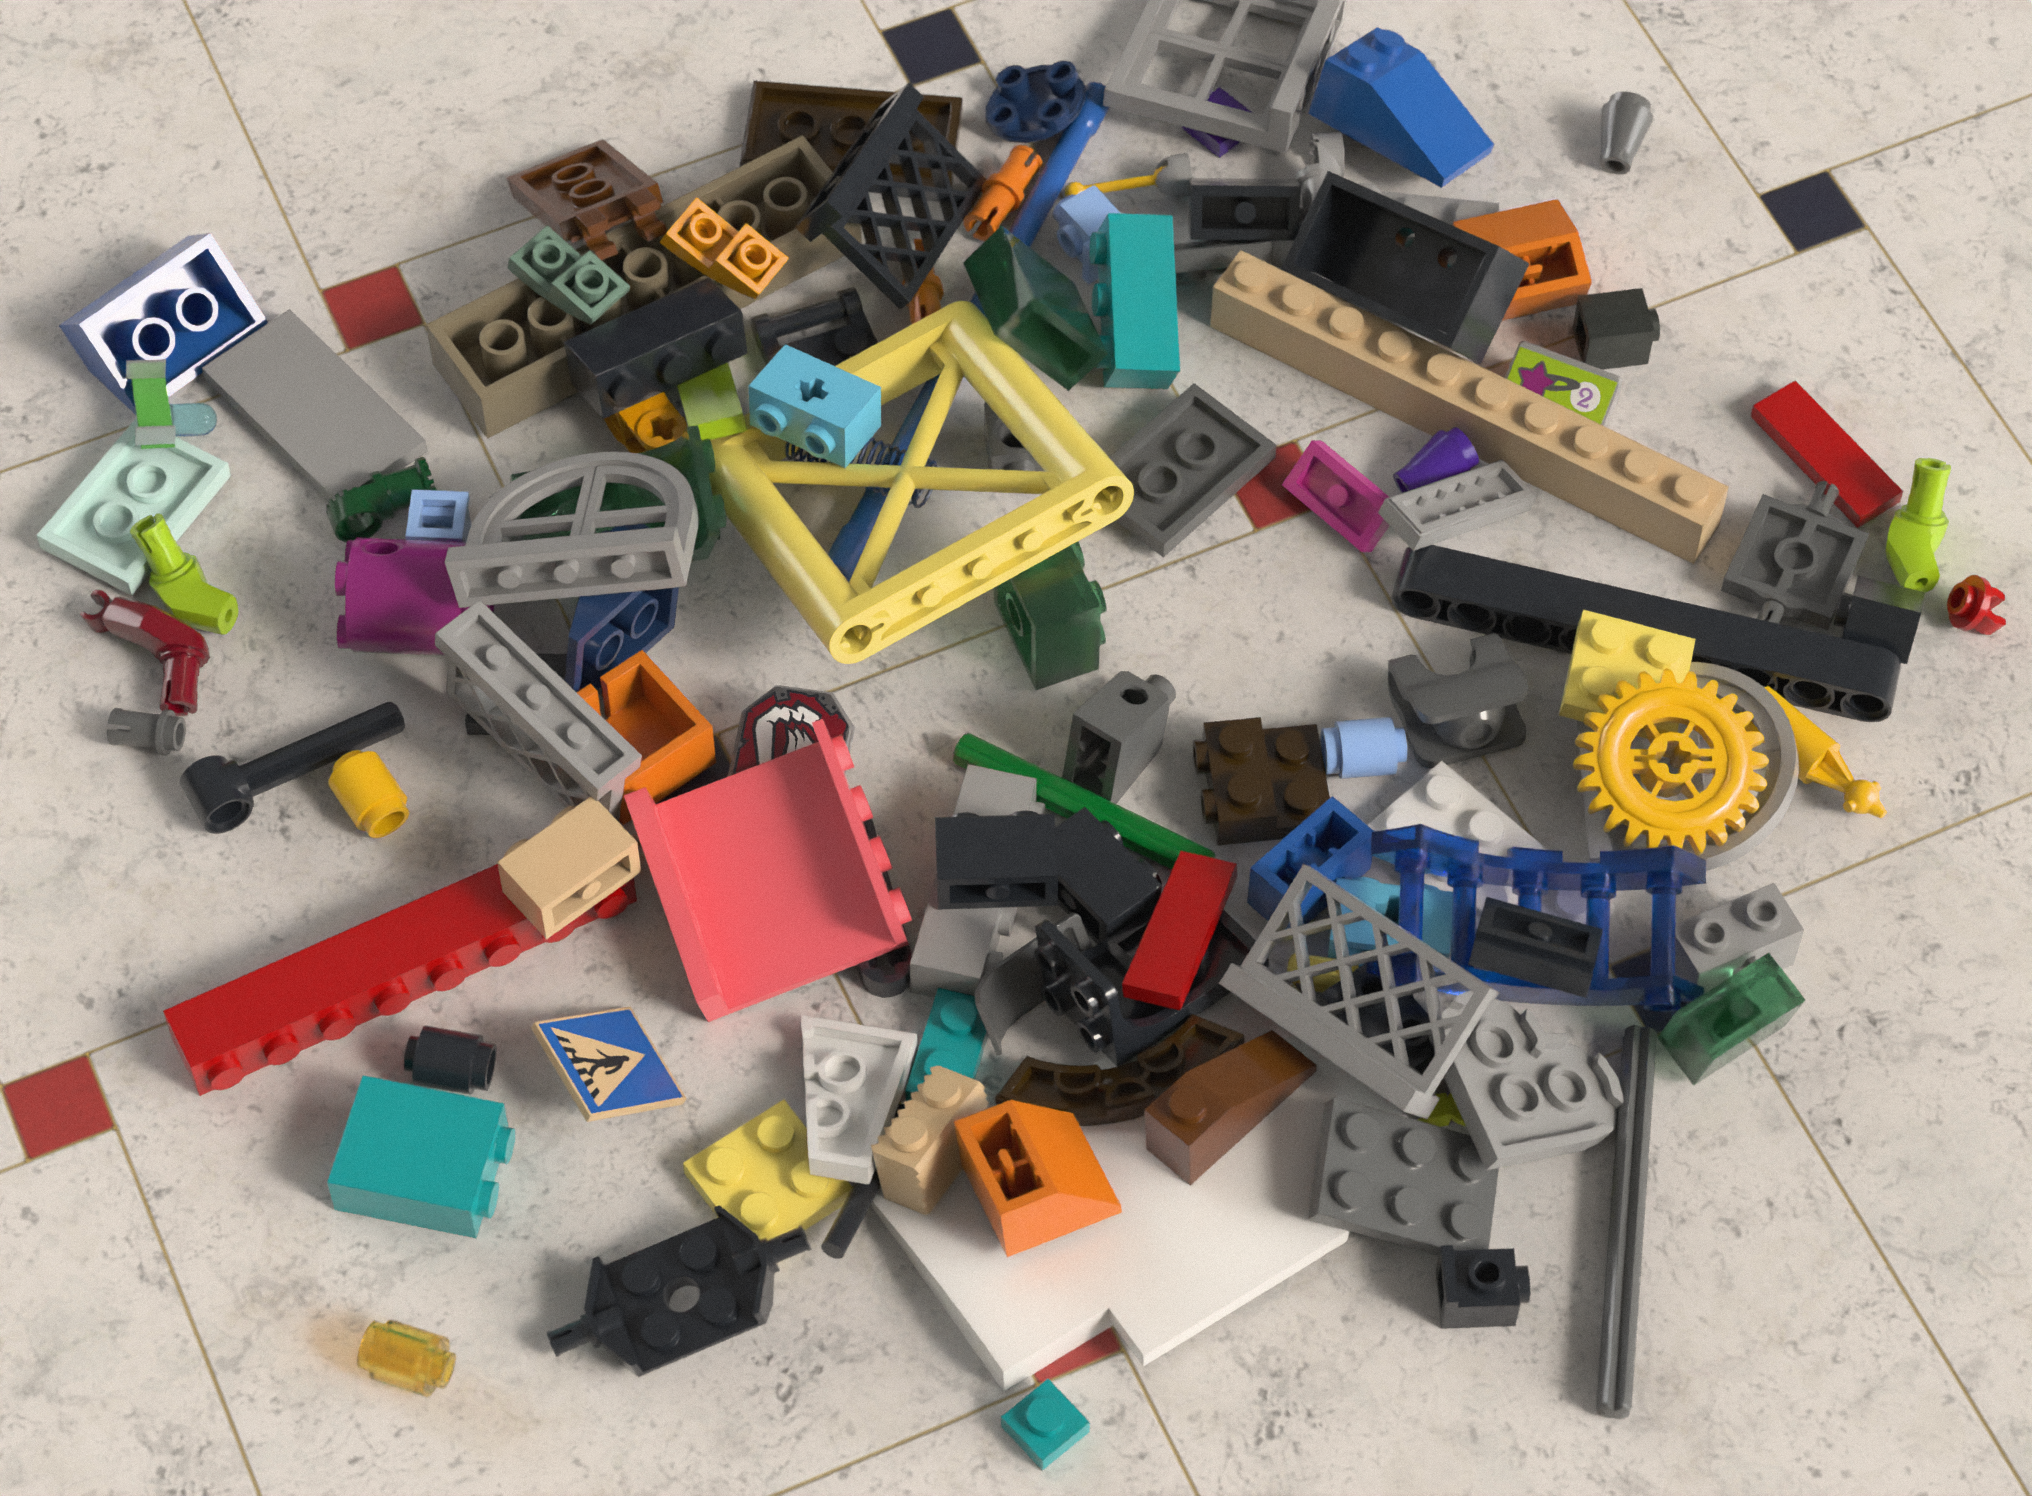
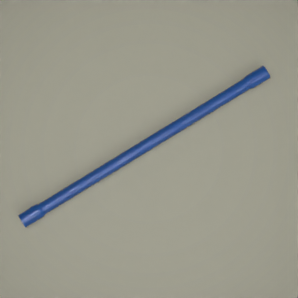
M1090 82L1085 86L1086 101L1079 116L1062 133L970 300L989 321L993 317L1089 139L1096 134L1110 108L1103 105L1106 86L1101 83ZM940 374L924 383L891 443L892 448L898 446L900 451L908 449ZM887 450V452H886L884 458L882 459L880 465H883V463H884V461H885V459H886V456L888 455V450ZM896 450L892 454L889 465H892L896 458ZM902 454V456L900 457L898 463L899 466L901 465L905 454ZM873 489L865 490L848 523L841 528L827 553L848 582L853 575L887 497L882 496L881 492L874 493Z

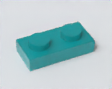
M942 988L937 989L905 1090L906 1101L912 1100L910 1093L918 1091L917 1085L925 1082L924 1076L932 1074L930 1068L939 1065L972 1079L976 1078L987 1043L988 1033L976 1007L975 996Z

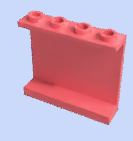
M823 719L812 723L819 742L659 804L654 803L646 787L624 795L696 1003L708 1022L909 945L902 924L912 921L900 887L890 891L887 887L883 873L893 869L881 837L877 836L869 839L863 822L874 817L862 786L850 788L844 772L854 768L852 758L842 734L831 738Z

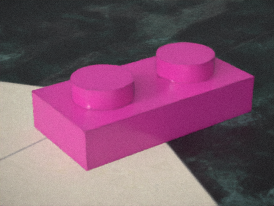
M1312 440L1282 486L1361 552H1372L1390 526L1378 513L1384 500L1389 498V496L1323 441Z

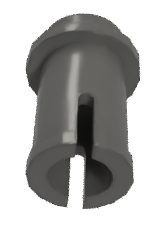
M114 708L108 719V724L131 727V730L107 729V739L111 745L118 746L120 744L153 748L157 750L158 754L167 756L171 751H180L185 741V720L183 717L176 716L172 710L165 709L161 714Z

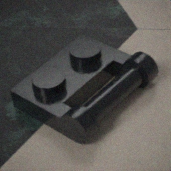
M855 287L838 291L836 298L774 317H769L765 313L750 318L754 339L766 365L784 346L779 345L777 338L844 318L846 326L787 343L786 345L836 366L878 343L863 311L862 303Z

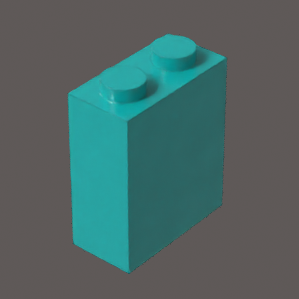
M362 1075L327 1181L334 1210L477 1239L483 1217L492 1218L496 1209L499 1183L494 1180L499 1164L509 1163L515 1145L516 1131L515 1128H510L508 1125L504 1103Z

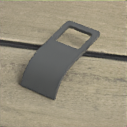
M1070 913L1054 924L1061 933L1069 927L1071 928L1080 952L1092 948L1081 917L1078 914ZM1036 937L996 964L981 978L975 990L976 1007L997 1056L1002 1054L1001 1041L1007 1029L1020 1017L1044 1001L1040 991V987L1044 984L1042 969L1034 954V950L1038 947Z

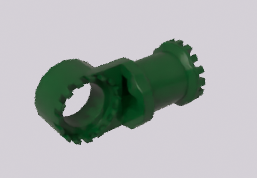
M424 457L415 459L412 466L384 475L379 471L369 473L371 484L358 488L352 487L351 490H342L344 495L335 494V501L330 498L329 504L326 505V513L337 539L347 542L348 540H355L357 537L370 538L380 530L383 521L394 518V512L410 507L412 490H436L435 485L431 486L434 480H429L428 478L432 474Z

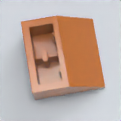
M1558 199L1453 222L1452 226L1498 245L1529 263L1502 321L1576 305L1579 295L1588 294L1592 280L1579 232Z
M1009 1100L954 1121L961 1165L1007 1257L1122 1213L1121 1204L1073 1113Z

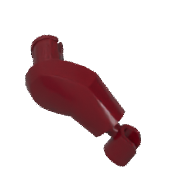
M94 590L90 596L103 609L93 615L81 611L80 615L87 625L95 632L104 633L110 631L118 638L146 648L163 665L164 673L159 706L161 711L165 709L172 710L176 716H188V712L191 714L196 713L198 708L197 689L200 668L210 659L209 648L205 638L184 621L156 606L124 597H116L111 600L103 590Z

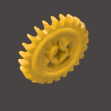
M1668 668L1663 670L1659 683H1655L1649 673L1642 671L1637 678L1638 689L1625 680L1618 681L1615 690L1619 699L1608 694H1601L1598 697L1597 705L1605 714L1588 712L1584 716L1583 723L1587 727H1591L1595 732L1581 733L1575 739L1577 747L1591 751L1578 756L1573 762L1575 770L1583 769L1592 772L1580 781L1577 787L1578 792H1598V795L1588 807V813L1594 814L1605 809L1611 812L1603 828L1606 833L1621 824L1626 825L1627 829L1623 842L1625 847L1630 846L1640 834L1645 835L1646 853L1648 856L1654 854L1661 840H1667L1670 856L1673 859L1679 856L1684 840L1689 841L1693 852L1699 856L1703 853L1706 846L1705 834H1708L1717 846H1723L1727 840L1724 823L1731 826L1734 831L1740 832L1745 827V819L1739 809L1745 810L1748 813H1755L1759 808L1758 800L1748 790L1761 792L1767 786L1765 778L1752 771L1763 769L1769 762L1766 755L1752 751V748L1760 745L1764 740L1762 733L1745 730V727L1752 721L1753 714L1749 711L1735 714L1732 711L1738 700L1735 694H1729L1722 699L1717 698L1718 682L1716 680L1709 681L1702 689L1698 688L1696 674L1692 671L1687 673L1682 683L1676 682L1672 670ZM1668 721L1684 724L1687 727L1684 733L1672 731L1660 734L1654 724ZM1692 729L1703 737L1710 749H1698L1695 742L1688 737ZM1645 730L1650 743L1649 748L1630 749L1636 735ZM1662 757L1670 758L1671 767L1679 768L1676 774L1669 773L1667 764L1659 763ZM1695 773H1713L1708 787L1699 793L1691 782ZM1633 774H1640L1642 783L1651 794L1641 787ZM1682 793L1688 799L1670 801L1659 799L1656 796L1672 797Z

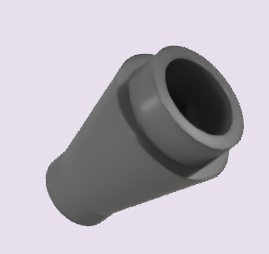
M1616 92L1610 96L1609 102L1602 106L1599 166L1604 171L1616 175H1623L1630 171L1632 161L1653 122V115L1650 112L1651 104L1645 97L1633 92Z

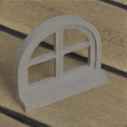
M596 452L577 455L538 467L513 480L493 495L476 515L469 530L466 545L448 548L445 565L459 608L471 607L479 600L485 605L686 587L698 530V511L690 484L676 468L662 460L629 452ZM606 482L624 483L644 488L652 492L664 503V506L599 512ZM582 485L575 514L515 520L526 509L540 500L560 491ZM665 522L664 527L594 534L595 528ZM571 531L570 536L501 543L503 537Z
M1691 662L1690 671L1696 674L1698 688L1702 689L1709 681L1716 680L1718 682L1717 698L1722 699L1729 694L1737 695L1738 700L1734 707L1741 712H1751L1754 716L1752 722L1764 736L1765 743L1752 748V751L1766 755L1769 760L1764 777L1767 786L1763 791L1758 792L1755 797L1759 803L1757 811L1755 813H1748L1746 811L1742 813L1745 819L1744 829L1736 832L1731 826L1726 825L1727 840L1723 846H1717L1714 840L1708 834H1705L1706 846L1703 853L1699 856L1695 855L1688 840L1684 841L1682 850L1675 859L1670 856L1668 843L1659 844L1654 854L1648 856L1646 846L1633 848L1632 844L1628 847L1624 846L1626 825L1621 824L1610 832H1604V825L1611 812L1605 809L1589 814L1587 811L1588 807L1598 795V792H1583L1589 860L1599 887L1712 870L1747 854L1774 831L1789 809L1798 783L1799 756L1794 733L1787 715L1774 696L1752 678L1727 667L1701 662ZM1577 720L1578 735L1585 732H1595L1591 727H1587L1583 722ZM1692 729L1688 737L1695 742L1698 749H1701L1699 733ZM1579 748L1580 755L1591 752L1585 748ZM1661 758L1659 763L1667 764L1669 773L1676 774L1679 768L1671 767L1670 758ZM1582 769V779L1592 772ZM1695 773L1691 781L1699 793L1705 790L1704 776L1713 775V773ZM1633 774L1638 783L1644 785L1640 774Z

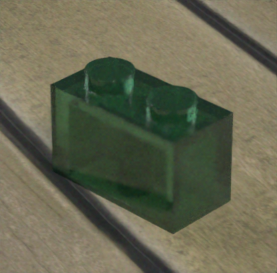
M1768 952L1678 1010L1657 1038L1694 1086L1785 1027L1806 999Z

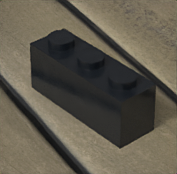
M709 277L564 341L571 384L603 419L748 354L742 310Z

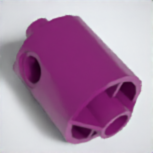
M359 537L355 540H348L345 547V561H338L335 570L336 596H345V615H339L336 637L338 648L351 649L352 652L446 656L435 646V634L470 607L459 608L445 565L448 548L465 546L466 542ZM495 604L486 605L494 613Z

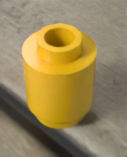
M354 750L343 755L335 762L328 785L358 830L366 831L371 838H381L396 831L406 822L410 813L406 807L407 796L376 752Z

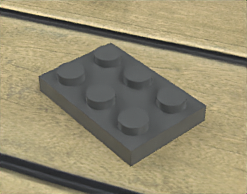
M1193 383L1109 457L1132 483L1134 489V496L1130 507L1115 521L1159 555L1165 557L1276 458L1277 445Z
M1334 1097L1324 1104L1308 1220L1438 1256L1441 1245H1453L1454 1250L1489 1249L1499 1168L1485 1169L1470 1135Z

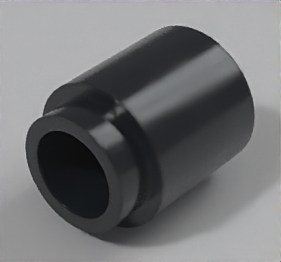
M424 1025L419 1036L411 1035L408 1039L404 1055V1071L412 1072L413 1084L470 1095L475 1089L488 1091L494 1074L497 1046L496 1043L484 1042L483 1036L479 1034Z

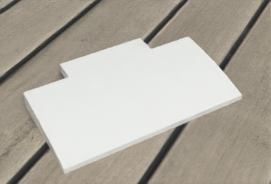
M1269 960L1268 969H1270L1277 975L1282 974V972ZM1230 992L1197 1016L1244 1034L1245 1043L1273 1030L1317 1064V1071L1192 1185H1189L1146 1150L1145 1118L1142 1116L1112 1124L1080 1126L1121 1204L1122 1213L1010 1257L1006 1256L964 1169L961 1170L932 1211L927 1215L884 1199L882 1188L877 1192L871 1206L1004 1392L1111 1326L1116 1328L1140 1363L1145 1366L1347 1242L1349 1231L1308 1220L1324 1104L1336 1097L1409 1117L1404 1111ZM1175 1029L1174 1031H1172L1171 1033H1169L1168 1035H1166L1165 1037H1163L1162 1039H1160L1159 1041H1157L1145 1050H1148L1149 1048L1162 1042L1164 1039L1173 1034L1177 1029ZM1137 1055L1123 1065L1137 1061ZM1107 1056L1092 1064L1099 1065L1101 1070L1117 1067Z

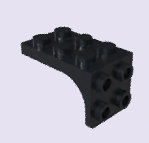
M1156 907L1098 945L1083 952H1080L1049 920L1045 919L1037 924L1035 932L1038 947L1034 950V954L1042 969L1044 984L1040 987L1042 997L1053 1013L1057 1016L1065 1014L1076 1025L1081 1039L1092 1052L1098 1053L1102 1051L1117 1067L1121 1066L1183 1025L1191 1014L1198 1015L1230 993L1229 990L1219 983L1231 963L1241 966L1256 940L1225 910L1222 912L1181 1011L1123 997V980ZM1269 957L1264 963V966L1267 968L1269 967Z

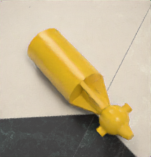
M1770 686L1764 687L1781 705L1792 727L1799 756L1798 778L1805 784L1815 782L1843 792L1845 801L1843 808L1848 813H1868L1878 818H1883L1887 812L1879 800V791L1881 789L1879 783L1864 779L1855 780L1839 752L1840 744ZM1752 721L1745 727L1746 731L1759 732Z

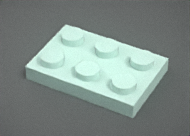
M137 418L36 535L41 549L131 596L152 571L145 555L130 534L131 527L139 520L149 515L154 517L155 514L159 513L163 515L166 524L171 530V534L177 542L231 477L227 462L176 436L175 447L141 449V445H135V428L138 427Z

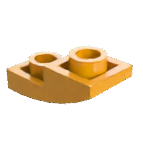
M697 197L660 241L668 250L706 276L754 299L759 296L789 259L747 223L740 231H737Z

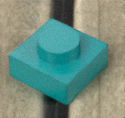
M1048 1378L1001 1416V1427L1043 1471L1090 1432V1421Z

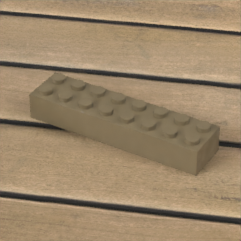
M804 136L654 211L658 220L665 223L668 232L697 197L737 231H740L747 223L789 258L756 299L743 295L711 279L740 309L844 257L823 234L809 242L795 228L832 174L830 168ZM631 221L606 234L609 241L615 243L618 254L602 260L630 285L629 292L592 324L579 320L561 310L517 278L426 324L432 362L488 439L578 393L571 384L564 341L704 280L708 276L663 246L660 241L664 235L647 241L639 236ZM846 223L844 228L862 244L861 224ZM584 245L575 249L581 256L587 253Z

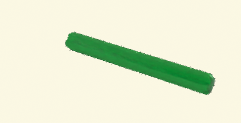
M965 733L955 746L953 762L956 765L967 769L969 764L1036 778V802L1045 803V808L1067 819L1083 807H1086L1099 822L1106 820L1113 825L1121 836L1125 847L1170 869H1173L1180 851L1211 858L1216 857L1214 851L971 733Z

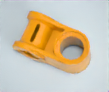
M665 392L604 418L613 436L630 453H638L662 460L676 468L683 476L689 470L690 452L684 443L687 438V424L684 417L680 415L669 401Z

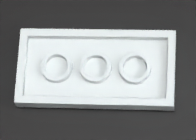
M1443 761L1437 764L1368 824L1376 832L1373 853L1411 886L1428 884L1443 891L1456 892L1453 922L1474 940L1486 897L1601 928L1613 916L1615 905ZM1524 981L1532 989L1538 985Z

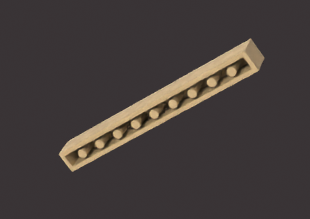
M1242 250L1239 251L1213 286L1211 328L1431 436H1434L1439 430L1447 432L1451 428L1457 427L1468 437L1480 460L1488 464L1504 460L1523 481L1692 564H1695L1720 525L1729 486Z

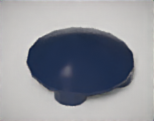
M1062 60L1052 65H1038L1026 69L1019 65L1008 66L1002 69L996 77L998 87L992 93L985 107L986 123L995 136L1008 142L1030 143L1047 139L1064 130L1079 116L1086 101L1085 84L1079 77L1075 65L1070 61Z

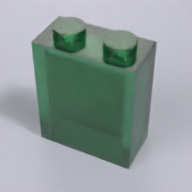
M1002 225L963 262L994 335L1067 391L1073 388L1108 355L1075 283Z

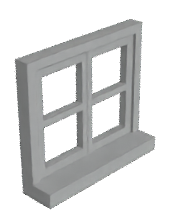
M1148 0L1105 87L1103 105L1286 153L1319 80L1325 60L1329 57L1344 23L1347 0H1204L1236 9L1221 43L1167 29L1181 0ZM1248 12L1302 26L1287 60L1233 47ZM1157 49L1211 62L1195 98L1141 84ZM1223 66L1278 80L1262 115L1208 101Z

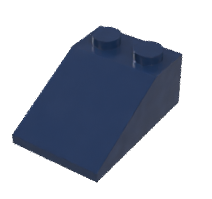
M644 524L615 526L611 531L605 530L601 533L648 529L650 527ZM679 587L580 596L568 636L564 681L576 693L587 685L592 684L598 691V696L602 694L601 676L639 651L643 650L647 653L675 627Z

